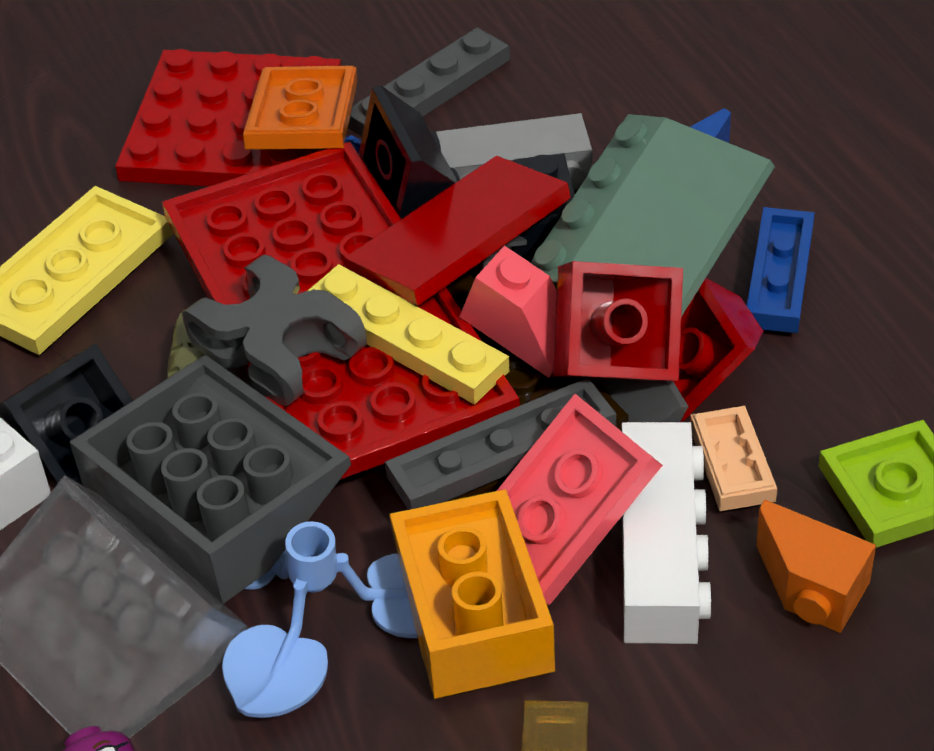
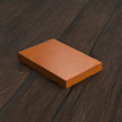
M299 66L263 68L243 133L245 149L344 148L357 86L356 67Z

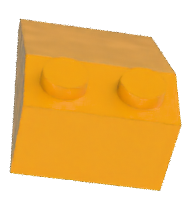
M506 489L390 514V522L420 651L434 699L555 672L554 624Z

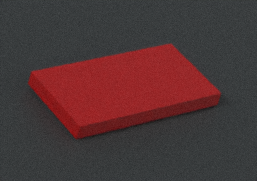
M496 155L346 256L344 259L347 269L402 299L419 306L571 198L568 182Z

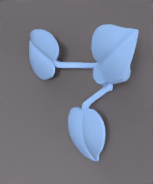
M309 521L293 527L285 539L286 550L270 571L245 588L247 590L262 588L275 575L281 579L290 578L294 584V600L291 625L288 633L273 625L251 627L240 632L230 642L223 657L224 682L237 711L245 716L256 718L280 716L300 708L318 693L327 676V651L320 642L308 638H299L302 630L307 592L315 593L324 590L333 582L337 572H341L362 600L373 601L372 617L382 630L397 637L417 638L398 553L384 556L370 565L367 572L369 587H366L349 565L348 555L345 553L336 554L335 536L328 526L319 522Z

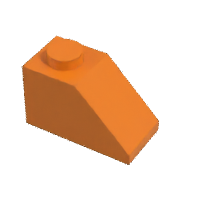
M764 500L759 507L756 547L784 609L797 614L806 622L820 624L841 633L870 584L876 544Z

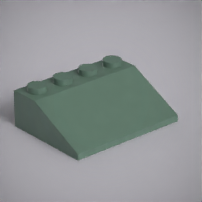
M628 114L625 120L617 127L615 135L597 162L590 168L588 176L570 203L563 209L561 217L543 244L536 250L530 263L551 277L556 290L558 266L571 261L683 268L682 317L775 166L770 159L669 118Z

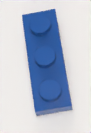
M763 207L747 307L764 330L798 333L815 212Z

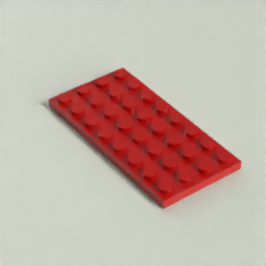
M350 141L344 143V148L324 149L162 201L165 218L205 294L209 299L224 305L240 304L250 299L247 272L244 267L261 255L271 256L293 269L297 274L300 286L297 294L309 290L338 264L347 268L344 259L346 256L401 220ZM446 287L417 306L481 341L471 324L459 317L462 310ZM367 344L347 360H340L318 352L299 357L302 368L303 389L306 393L290 405L281 406L265 396L350 457L351 466L341 479L384 464L385 461L520 406L519 397L504 374L496 381V385L474 405L458 396L456 391L447 390L431 381L428 376H422L394 360L390 355ZM248 363L247 365H244V367H245L247 373H248V368H249V366H250L251 363Z

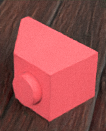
M504 245L475 277L459 317L548 378L553 374L557 290L548 274Z

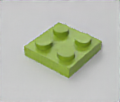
M924 420L820 451L818 467L866 541L876 544V548L934 529V434Z

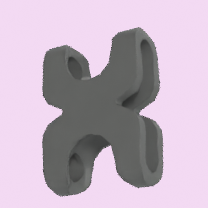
M261 255L244 267L247 272L249 300L240 304L224 305L204 297L182 312L189 340L199 351L222 367L237 368L251 363L248 368L251 386L281 406L290 405L306 393L303 389L302 368L299 357L318 352L340 360H347L367 344L363 322L354 309L325 290L313 289L297 294L300 286L296 272L268 255Z

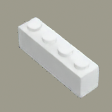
M622 422V432L663 465L622 515L624 643L698 644L699 619H710L711 617L710 582H699L698 571H708V535H696V525H705L706 523L705 489H694V480H703V446H692L691 422Z

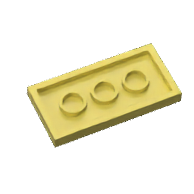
M94 186L0 266V336L40 355L174 234L165 216Z

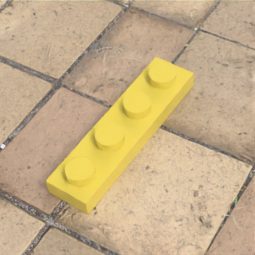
M340 264L307 290H325L349 305L361 317L366 332L367 345L390 355L394 360L422 376H428L431 381L447 390L456 391L458 396L474 405L496 385V381L503 374L505 376L509 372L508 355Z

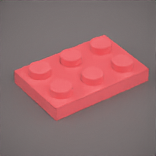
M576 394L572 396L497 490H507L542 593L548 605L555 600L663 466Z

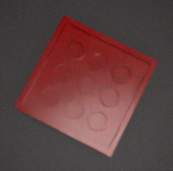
M185 49L163 50L115 165L118 181L209 187L318 152L319 149H245L243 133L263 68L342 66L341 59L322 58L319 56L292 57L278 56L276 54H234L228 51L215 53L188 51Z

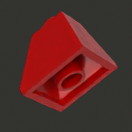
M705 278L681 317L679 381L673 382L689 407L680 422H683L755 350L763 333V329L739 295Z

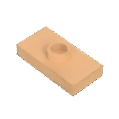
M739 406L691 414L692 436L696 446H703L704 469L719 511L760 505L764 500L776 502L777 486L746 407Z

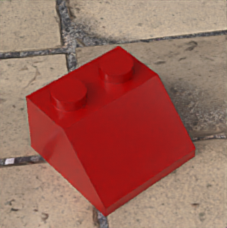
M571 261L558 266L553 377L679 381L683 268Z

